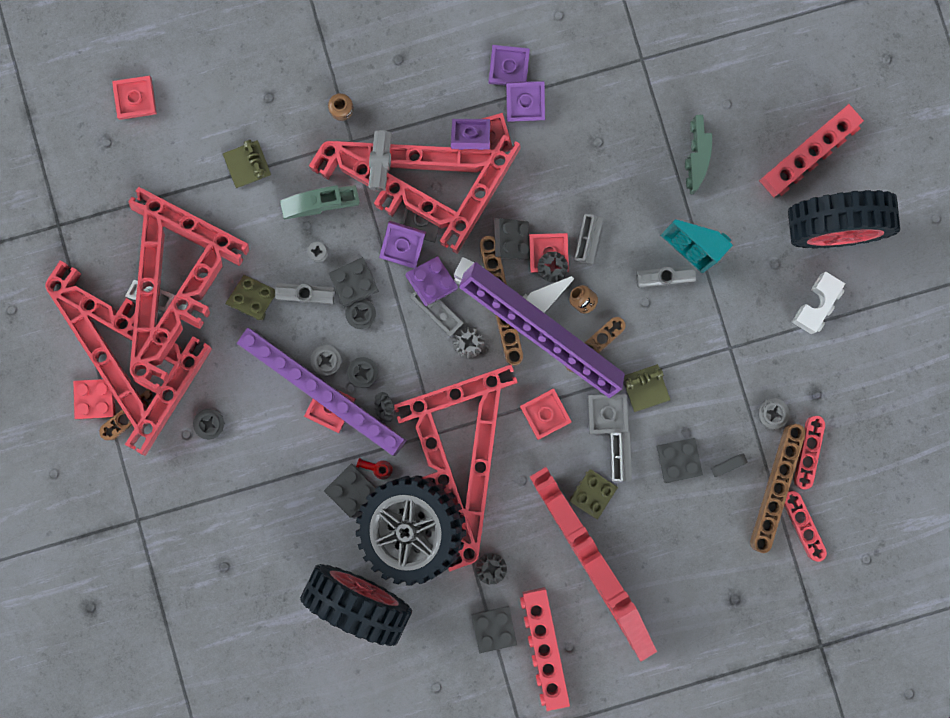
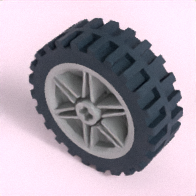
M419 475L413 477L404 476L377 487L375 492L366 497L368 502L362 504L359 509L363 514L357 517L356 523L360 524V529L356 530V537L361 539V543L357 545L359 550L363 549L366 554L363 557L364 561H370L373 564L371 567L372 571L382 572L381 578L385 580L393 578L394 584L399 585L402 582H406V586H412L415 583L423 584L430 579L432 580L451 567V564L459 557L458 551L463 549L464 546L461 540L466 536V530L462 529V524L466 521L465 516L460 517L458 511L462 509L460 503L455 505L452 500L455 497L452 492L447 494L444 491L446 486L442 483L434 484V479L432 478L422 479V476ZM401 508H404L403 515L400 513ZM420 511L424 513V518L419 515ZM388 525H390L394 530H390L388 528ZM428 530L432 533L431 537L427 536ZM398 541H400L399 549L396 548V543ZM414 548H418L420 552H416Z

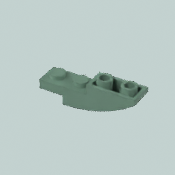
M695 115L693 120L690 121V132L693 133L694 140L691 141V150L695 152L690 153L687 159H685V170H688L689 178H686V188L690 190V194H694L701 185L712 153V133L704 132L703 115Z
M338 185L280 200L284 220L321 214L322 211L358 206L360 203L356 185L339 188Z

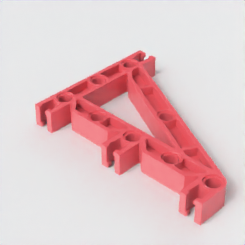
M504 134L494 150L451 149V147L391 144L390 168L481 173L457 212L387 173L386 190L379 193L374 204L376 208L382 211L384 209L382 204L388 197L393 199L390 207H385L384 209L388 215L393 217L402 200H404L408 210L441 229L448 227L440 239L442 246L448 248L447 241L453 234L459 237L455 246L453 244L450 246L453 252L458 254L520 151V143L515 141L513 149L509 154L502 152L505 144L508 145L510 140ZM326 141L317 151L309 167L313 172L321 173L324 178L329 180L339 164L343 173L369 186L370 152L373 151V143ZM329 150H335L332 156H327ZM414 154L420 155L416 161L410 160ZM503 159L505 163L503 165H496L495 161ZM326 160L328 163L325 169L319 171V166ZM367 168V172L365 174H359L360 169ZM393 187H400L399 192L391 193ZM478 191L486 193L483 198H477L475 195ZM426 205L433 206L430 212L423 211ZM463 223L466 225V228L463 231H458L456 226Z
M138 187L136 189L137 200L141 201L143 199L147 202L145 205L135 202L134 197H131L128 201L131 210L144 216L130 373L136 383L159 395L163 387L157 383L155 385L149 380L152 375H155L164 382H168V373L156 366L162 364L182 332L181 320L201 329L204 322L201 318H196L191 314L193 310H196L208 318L210 314L209 307L198 301L203 299L223 267L221 257L240 266L243 261L239 253L235 254L231 250L236 248L247 255L249 247L248 243ZM154 207H159V208H160V209L157 210V211H152V209H153ZM188 224L194 225L190 229L185 228ZM163 227L204 247L205 250L157 324L165 237ZM220 242L227 243L225 246H219L218 244ZM201 273H207V274H208V275H207L206 277H204V278L199 277V274H201ZM148 286L153 287L149 292L144 291ZM182 304L188 305L184 310L178 309ZM160 337H167L165 342H158ZM140 369H145L146 373L144 375H136Z
M60 260L46 281V290L135 428L125 445L135 450L136 446L134 444L140 436L145 437L146 440L141 449L137 448L136 451L146 456L212 348L204 343L202 351L198 356H195L192 353L196 345L200 344L199 339L192 336L183 352L181 347L174 343L164 359L174 365L168 375L169 380L167 383L164 382L162 384L163 390L159 395H155L147 408L92 322L93 319L132 341L135 313L131 318H128L127 314L135 304L126 298L116 313L112 306L74 286L81 276L77 269L72 267L67 278L62 280L61 278L66 269L69 270L70 267ZM57 284H61L60 290L54 291V287ZM94 302V308L87 310V305ZM123 321H127V327L120 329V324ZM162 336L158 340L165 342L167 338ZM106 354V360L99 362L100 355ZM194 359V365L186 367V361ZM172 391L174 394L173 398L166 401V393ZM147 425H152V432L145 434L144 428Z
M512 364L394 405L396 413L399 412L398 408L410 405V410L412 411V414L405 418L397 416L399 424L419 418L415 427L428 466L437 470V472L426 475L422 479L434 478L436 485L440 484L439 476L442 474L447 475L450 481L447 485H444L446 486L444 491L447 494L451 492L454 494L455 497L452 500L455 505L460 503L462 509L458 512L462 514V517L465 516L466 522L462 524V529L466 530V536L461 540L464 543L463 549L458 551L462 561L451 565L448 568L449 572L476 562L479 556L500 390L518 383L515 377H512L513 381L501 383L498 375L508 370L509 372H514ZM495 377L497 385L489 387L486 384L487 378ZM453 389H458L461 392V397L457 400L450 397V392ZM482 396L478 408L466 506L463 507L432 413ZM416 402H423L424 410L422 412L414 410ZM427 439H436L437 446L434 449H429L426 446ZM477 462L485 463L486 469L484 472L479 473L475 470ZM470 548L474 550V556L466 558L463 554L465 549Z
M547 467L530 476L536 490L640 662L655 654L657 650L636 606L631 602L629 595L615 577L595 542L589 536L588 531L576 516L554 478L550 475Z

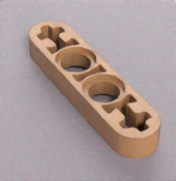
M620 317L612 318L590 337L585 344L591 346L597 353H600L624 331V320ZM613 321L615 323L619 321L621 323V325L619 326L620 330L615 329L611 333L614 336L611 337L610 333L604 328L607 327V329L609 330L613 327ZM604 333L607 336L605 344H600L597 341L598 334Z
M149 389L140 395L147 408L149 404L143 398L149 399L152 397V391ZM123 410L100 427L99 434L104 440H114L132 426L130 421L127 425L120 423L121 415L125 414ZM115 424H116L119 428H121V430H119L118 428H115V429L111 432V433L113 434L112 436H111V435H107V436H106V434H105V433L107 432L106 428H113V427L115 426Z

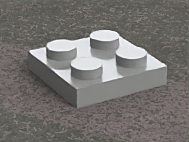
M615 394L611 398L605 395H588L589 434L628 432L627 394Z

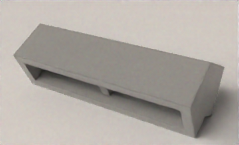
M584 214L575 261L593 265L603 221L602 217Z
M611 433L612 481H632L630 433Z

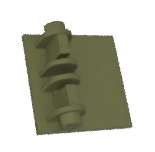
M247 140L244 142L245 145L222 153L236 188L271 175L258 140L253 142Z
M243 275L225 304L256 318V320H264L265 312L275 297V289Z
M658 364L624 376V385L634 412L670 400L662 377L664 374Z
M589 469L588 472H585L586 475L582 482H579L580 485L576 486L577 489L570 496L569 502L598 520L618 487Z

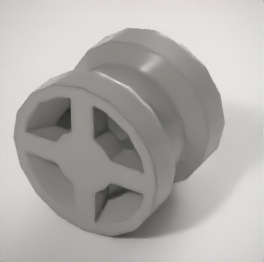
M313 242L309 245L307 252L314 262L321 263L327 259L328 250L324 244Z

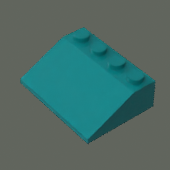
M677 219L660 235L701 273L715 265L733 246L731 239L725 233L721 234L719 231Z

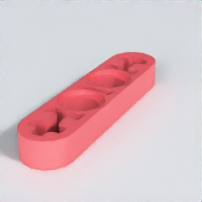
M811 416L805 423V438L794 477V483L800 489H809L814 483L825 429V421L820 416ZM815 420H817V423L820 424L819 427L815 428L814 432L818 433V436L809 435V432H813L814 426L811 425V422H815ZM809 438L816 440V446L813 449L807 446ZM807 456L813 461L812 465L808 468L803 465V459ZM801 469L811 471L810 474L806 473L805 479L808 480V483H804L803 486L799 480L804 478L805 472H801Z
M788 491L784 504L785 509L807 556L813 561L820 562L826 557V548L802 497L795 491ZM789 495L796 497L794 503L798 507L801 506V508L794 509V505L788 503ZM798 512H803L805 515V520L801 523H798L795 519V515ZM808 529L813 532L811 540H806L803 536L804 532ZM814 543L815 548L821 550L819 557L812 554L815 550L811 545L808 547V544Z

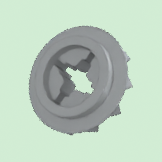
M467 327L457 332L453 345L455 351L460 356L473 358L482 351L484 340L478 330ZM471 336H473L472 343H474L476 347L468 346V348L464 350L465 342H463L461 338L468 340L469 337L471 338Z
M323 345L313 351L310 359L311 366L319 375L330 376L337 372L341 366V356L334 347ZM321 354L325 357L331 356V359L329 360L330 364L332 365L331 367L327 364H324L320 367L321 363L323 362V359L320 356Z
M768 399L759 407L758 417L767 428L779 429L789 420V408L780 399ZM776 408V413L781 417L771 419V415L767 411H773Z

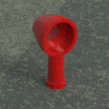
M359 458L356 465L358 468L361 467L373 471L374 475L381 480L389 478L393 472L392 465L385 460L378 461L375 464ZM381 466L386 468L385 474L379 472Z

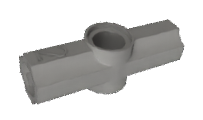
M385 130L375 131L373 151L370 152L369 157L370 177L368 188L374 191L386 190L387 173L391 166L390 147L392 133Z
M694 265L636 271L638 288L668 286L696 281ZM662 272H667L670 275L669 281L662 279Z
M277 283L276 300L334 304V287ZM304 289L310 291V295L307 298H301L300 294Z

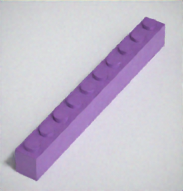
M477 262L463 273L459 285L461 290L608 398L622 390L624 372Z
M247 328L238 340V345L392 456H396L407 441L253 329Z

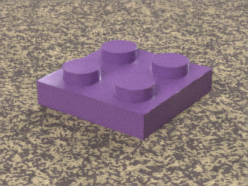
M492 45L489 84L506 86V82H527L530 49Z
M544 81L506 82L507 122L545 120Z
M452 119L451 149H490V119Z
M389 221L379 258L416 268L426 232Z
M438 256L405 274L425 306L458 289L457 284Z

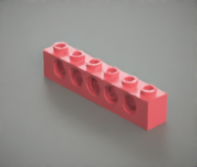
M848 104L759 180L760 183L773 197L778 194L780 196L784 195L790 190L788 185L792 182L797 184L804 178L802 173L806 170L811 172L819 165L817 161L820 158L825 160L833 153L831 149L835 145L839 148L847 141L845 137L849 133L853 136L861 129L859 125L864 120ZM837 125L843 126L844 132L839 131ZM823 137L829 138L830 144H826ZM809 149H813L816 152V156H812L809 153ZM795 161H799L802 164V168H797ZM780 173H785L788 177V180H783L780 176Z
M546 588L522 592L523 597H520L522 609H526L527 612L524 622L526 628H530L531 636H528L530 648L534 647L535 655H531L533 666L538 667L539 674L536 675L538 687L542 686L543 694H539L541 705H546L547 711L570 707ZM536 605L540 606L542 609L541 613L533 615L531 608ZM536 626H545V632L537 634L535 632ZM546 644L549 646V651L547 653H540L539 647ZM546 664L553 665V670L549 673L543 671V667ZM551 683L557 685V689L554 692L547 690V686Z

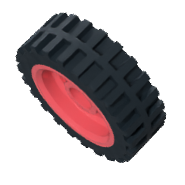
M865 190L846 193L839 192L832 195L827 194L822 197H813L810 200L800 201L799 204H794L788 209L791 244L796 247L818 249L853 246L879 241L900 232L897 196L889 191Z
M318 564L315 566L300 597L301 603L311 613L318 615V618L329 622L330 625L338 627L346 633L355 635L357 638H363L368 642H375L379 645H397L412 614L410 606L394 593L387 591V589L378 586L372 581L364 579L362 576L355 575L338 567H332L331 565Z

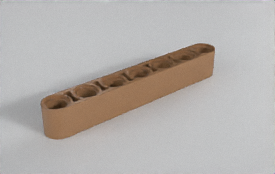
M485 236L480 242V252L484 268L507 285L501 258L495 257V238ZM485 242H492L494 247L491 250H486L483 244ZM490 260L497 261L498 266L495 269L488 267L487 263ZM495 315L506 362L509 365L517 366L523 359L518 331L509 324H502L500 318ZM506 334H513L515 341L507 343L504 339ZM511 352L519 354L520 359L517 362H512L509 359Z
M799 424L787 425L783 430L750 540L752 549L760 553L770 551L805 438V429ZM792 428H796L798 431L796 438L791 436ZM787 446L792 448L790 456H787L785 453ZM783 464L787 467V472L784 475L779 471L780 466ZM776 483H779L781 485V491L779 493H776L774 491V486ZM773 501L776 504V508L770 512L768 505ZM765 520L770 522L768 530L763 529V522ZM763 538L765 541V545L763 548L759 549L757 547V542L759 539Z

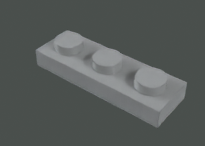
M416 291L409 296L450 337L464 324L440 299L425 306Z

